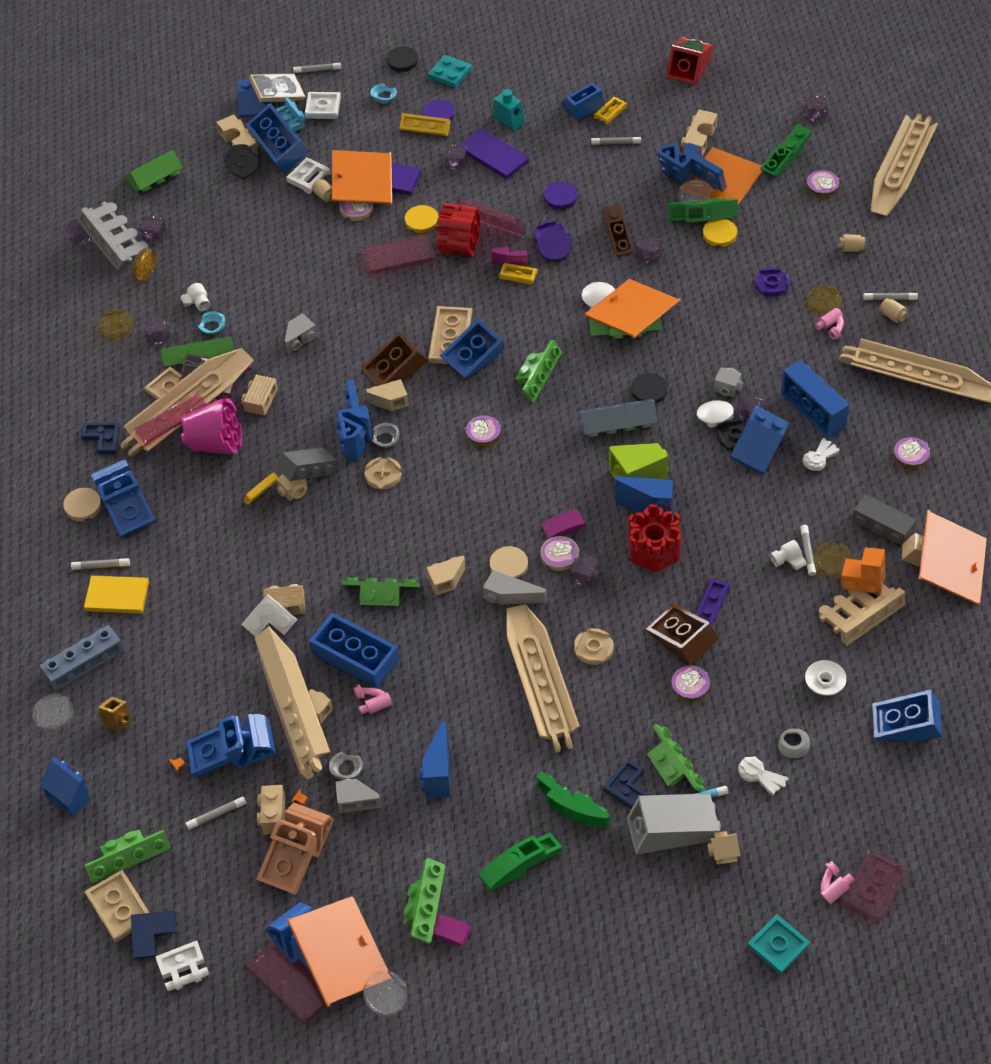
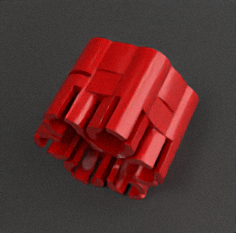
M443 203L442 207L444 208H441V214L437 218L436 225L442 226L436 227L438 231L436 239L438 241H435V247H438L439 252L457 253V255L473 257L479 240L481 213L475 207Z
M656 504L649 505V508L646 507L644 514L640 512L635 513V521L634 515L631 514L628 525L630 561L653 572H659L672 563L678 562L681 552L680 516L675 512L672 520V511H666L663 515L661 507L658 508L657 514Z

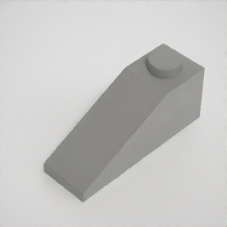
M494 570L483 587L484 599L490 603L501 605L545 603L547 600L546 589Z

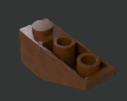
M620 204L603 207L601 217L615 255L621 256L633 253Z

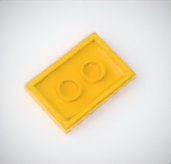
M91 576L84 609L85 611L142 614L149 579Z

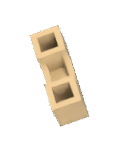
M698 110L696 116L693 115L691 126H688L686 130V137H683L681 140L683 153H685L686 143H692L700 148L703 156L707 148V135H713L717 126L718 114Z
M231 115L217 121L218 132L226 143L231 141L232 146L247 144L258 155V141L256 138H252L250 131L244 128L240 119L238 120L235 115Z

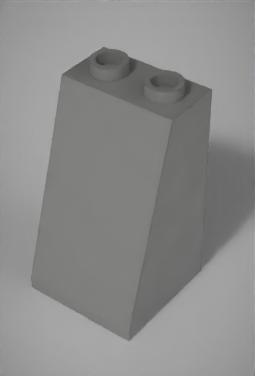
M711 795L638 796L627 816L635 854L710 842V838L715 837L714 833L721 830L720 821L717 820L715 814V803L712 802Z

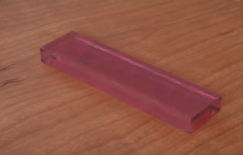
M196 393L135 428V431L145 445L181 425V418L195 412L207 406L201 395Z

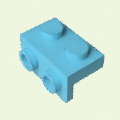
M288 97L285 98L286 105L276 110L294 132L304 128L303 120H305L303 112L297 109L295 102H291Z

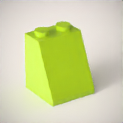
M658 443L609 447V471L615 479L616 476L667 479V460L669 456L667 451L662 449Z

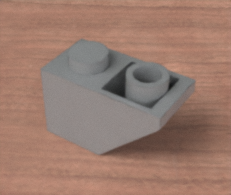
M303 313L288 322L285 337L288 354L298 350L302 345L313 341L317 337L316 325Z

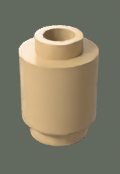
M316 180L312 186L314 193L325 202L332 201V185L325 180Z
M843 234L842 238H839V248H842V252L864 251L865 237Z
M885 299L880 306L882 314L895 323L902 322L907 316V308L893 299Z

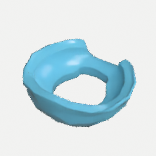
M383 83L374 86L371 90L372 98L381 104L392 102L397 94L395 87L393 89L387 88ZM384 91L391 93L390 98H381L378 95Z
M216 311L204 313L198 327L205 334H218L225 326V317ZM213 321L219 323V327L214 331L204 328L205 323Z

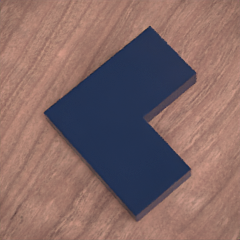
M120 422L83 423L82 441L99 440L98 454H117Z
M627 758L604 785L603 791L632 809L638 796H649L648 793L634 785L644 773V768Z
M174 910L131 915L133 959L156 957L154 936L176 933Z

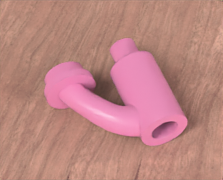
M835 308L819 318V322L815 324L816 329H827L837 323L836 327H832L829 331V336L832 340H839L844 325L842 312Z
M360 684L353 688L357 699H364V695L375 696L365 701V705L358 707L361 715L367 712L373 714L393 705L388 692L385 693L376 688H361Z
M832 861L829 864H825L827 870L821 881L820 893L830 905L850 889L849 884L855 880L851 874H847L844 878L840 876L830 884L832 875L837 877L840 872Z

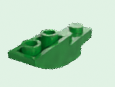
M797 124L783 144H778L760 170L773 177L781 174L802 153L803 146L811 137L812 131Z
M738 198L669 203V221L697 222L738 216Z
M543 772L536 776L537 787L546 794V804L565 817L586 825L603 828L610 826L609 812L604 807L596 805L589 795H584L580 791L572 795L569 789L562 788L551 775L547 776Z
M551 833L539 838L533 835L494 859L478 874V877L489 891H492L525 875L527 868L561 853L562 846Z

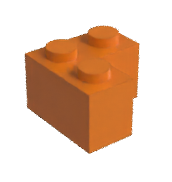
M865 547L862 560L846 559L841 575L842 589L881 594L885 580V550Z

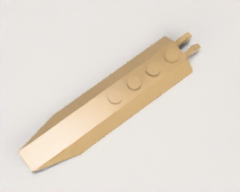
M918 113L913 121L908 115H905L874 179L871 203L872 213L888 216L907 191L938 123L929 126L932 117L928 116L925 122H921L922 114Z
M862 338L858 348L845 346L842 350L843 354L839 357L840 362L991 403V383L968 367Z
M242 348L206 360L124 425L130 436L121 443V447L126 449L134 441L137 443L129 450L128 455L130 457L139 453L141 449L150 451L182 425L181 418L205 407L230 387L254 360Z
M526 604L507 608V639L539 736L549 740L552 739L556 753L560 752L561 749L557 738L563 736L568 750L573 749L570 734L579 728V723L546 627Z
M268 626L255 637L264 674L299 774H303L308 780L313 777L311 767L316 772L322 770L319 757L320 755L330 753L296 657Z

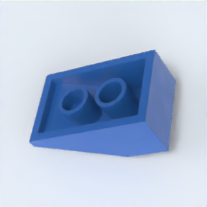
M477 318L440 354V357L466 379L491 363L506 348L503 340Z
M756 405L743 428L730 458L764 474L784 436L789 422Z
M616 476L615 502L643 514L646 507L649 508L651 504L657 505V514L659 507L663 509V515L666 511H672L673 480Z
M932 690L872 704L875 740L926 741L942 737L940 703Z
M441 722L422 759L423 768H419L421 791H425L426 798L451 796L446 722Z

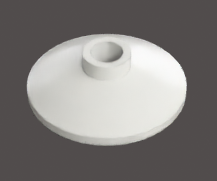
M821 660L814 662L808 667L805 680L813 692L823 696H831L839 693L844 688L846 673L837 663Z

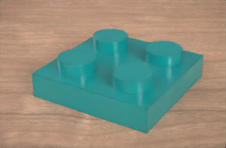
M444 55L428 73V78L456 88L472 70V64Z
M776 914L748 942L747 947L782 975L810 946V941Z

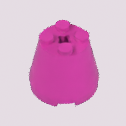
M228 398L221 399L181 418L184 432L181 434L183 444H187L193 452L229 455L237 453V449L242 446V427L234 413L237 409L233 402Z

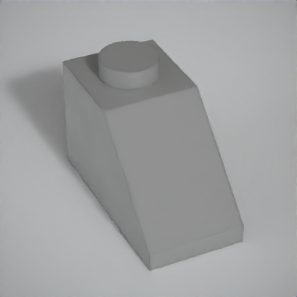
M343 779L336 782L340 813L381 808L379 794L359 780Z

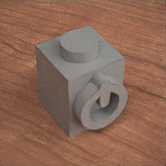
M721 367L714 381V391L724 396L735 397L737 391L740 392L743 387V381H741L742 373H739L734 368Z

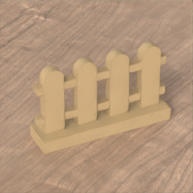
M883 585L882 593H874L878 596L874 599L867 592L848 590V598L842 595L836 596L834 598L835 607L831 608L823 605L819 608L820 621L823 623L827 621L834 627L835 633L841 632V641L848 646L905 606V591L901 588L896 590L892 587L889 589ZM857 601L863 608H858L852 602ZM842 611L848 618L844 619L838 612Z

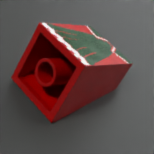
M687 37L679 39L671 46L666 77L697 85L711 59L713 44Z

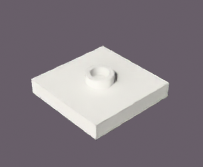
M308 92L305 118L337 119L341 99L340 92Z

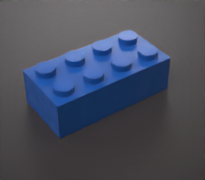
M271 103L246 124L274 162L285 173L310 152Z
M801 360L783 370L781 394L828 438H831L846 428L849 404L832 387H829L820 376H817Z
M334 613L330 614L309 640L313 655L376 689L399 661L397 646Z

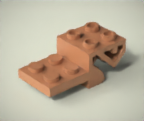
M293 803L285 811V819L279 820L275 824L270 836L273 839L256 880L296 895L312 856L319 858L334 818Z

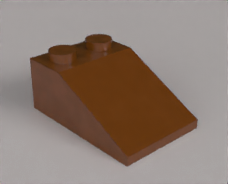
M399 331L361 369L376 386H380L392 381L403 380L415 374L428 360Z
M676 604L669 607L646 628L647 632L669 651L689 665L693 664L719 640L710 622Z

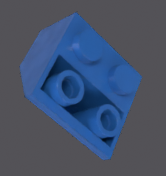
M594 83L589 84L560 102L563 108L576 120H580L605 106L602 90Z
M53 757L40 784L44 794L72 817L91 800L88 794L89 789L84 784V777L79 772L74 773L71 771L70 766L62 760L60 762Z

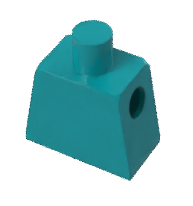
M510 89L503 90L500 95L494 98L492 116L513 131L525 123L522 102L512 95Z

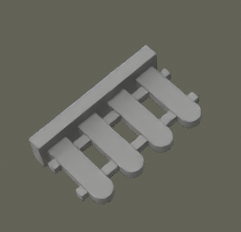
M104 201L101 203V207L94 210L92 207L89 209L87 207L82 208L76 218L117 271L123 269L126 261L128 263L132 262L133 257L137 256L141 250L148 248L146 242H137L135 240L138 234L137 230L125 227L127 218L123 215H115L117 210L115 203H106ZM107 216L111 218V220L106 221L104 223L101 220L102 218H105ZM117 229L121 230V233L117 235L111 233ZM127 242H130L132 244L131 246L125 249L122 246Z

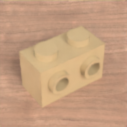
M283 785L262 786L261 794H258V807H261V813H257V824L261 825L263 835L272 834L276 822L285 819V793Z

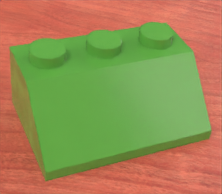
M171 150L122 177L136 192L139 190L145 192L151 188L150 185L154 182L158 185L165 181L164 177L168 175L173 177L179 174L178 170L183 167L174 150Z

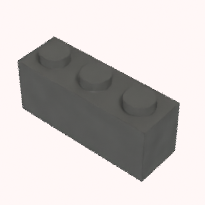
M323 447L283 452L277 469L290 481L329 476L333 472L337 460Z
M866 494L855 507L852 521L857 525L864 526L875 534L882 535L891 542L900 545L909 539L916 525V519Z

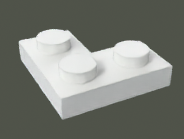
M267 594L241 625L255 637L260 634L268 623L285 635L298 619Z

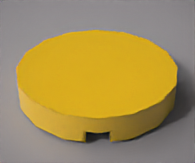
M426 205L412 207L405 215V225L410 231L413 230L414 233L431 232L437 224L438 213L435 209Z
M727 219L710 220L704 225L703 238L712 246L721 245V247H726L736 240L737 227Z

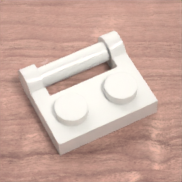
M306 157L286 178L288 183L311 194L314 191L312 189L314 182L328 177L331 171L328 167ZM317 171L320 172L310 183H307Z

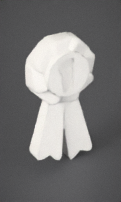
M823 438L816 452L809 451L804 455L803 464L810 470L820 471L825 467L826 459L837 455L840 449L836 448L835 444L830 446L831 441H826Z
M745 757L738 766L740 777L747 782L758 781L772 796L780 790L779 786H786L785 782L788 780V777L764 770L763 763L756 757Z

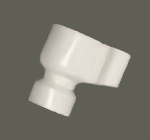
M201 283L192 284L187 289V293L180 297L185 307L195 303L199 311H205L211 305Z
M795 540L782 545L780 551L776 550L770 553L771 561L776 567L784 564V561H787L795 570L807 565L802 556V551Z

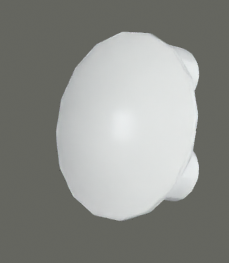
M604 282L591 283L583 289L582 299L591 309L615 289Z
M720 400L710 401L699 407L697 416L701 421L707 423L708 427H716L718 423L732 420L734 418V409L728 402Z

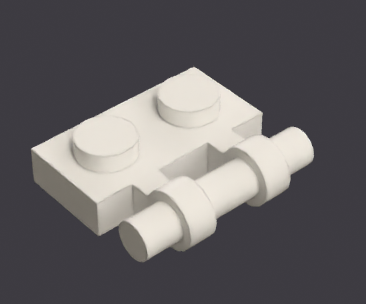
M197 941L156 956L163 979L170 976L173 978L172 981L165 983L168 992L174 989L180 990L186 984L194 981L196 983L202 981L201 978L209 976L207 967L200 970L197 968L198 965L205 963ZM191 968L192 973L179 978L178 973Z

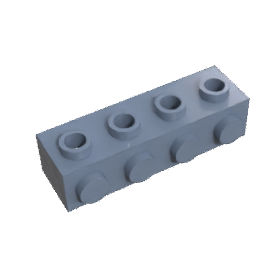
M652 399L579 411L582 433L588 434V437L599 436V432L605 431L606 434L617 433V429L624 428V431L634 430L635 426L642 425V428L652 427L653 423L658 422L655 400Z
M107 625L89 637L80 640L72 647L63 650L55 657L46 660L40 665V668L54 691H57L123 652L124 649L121 640L112 628Z

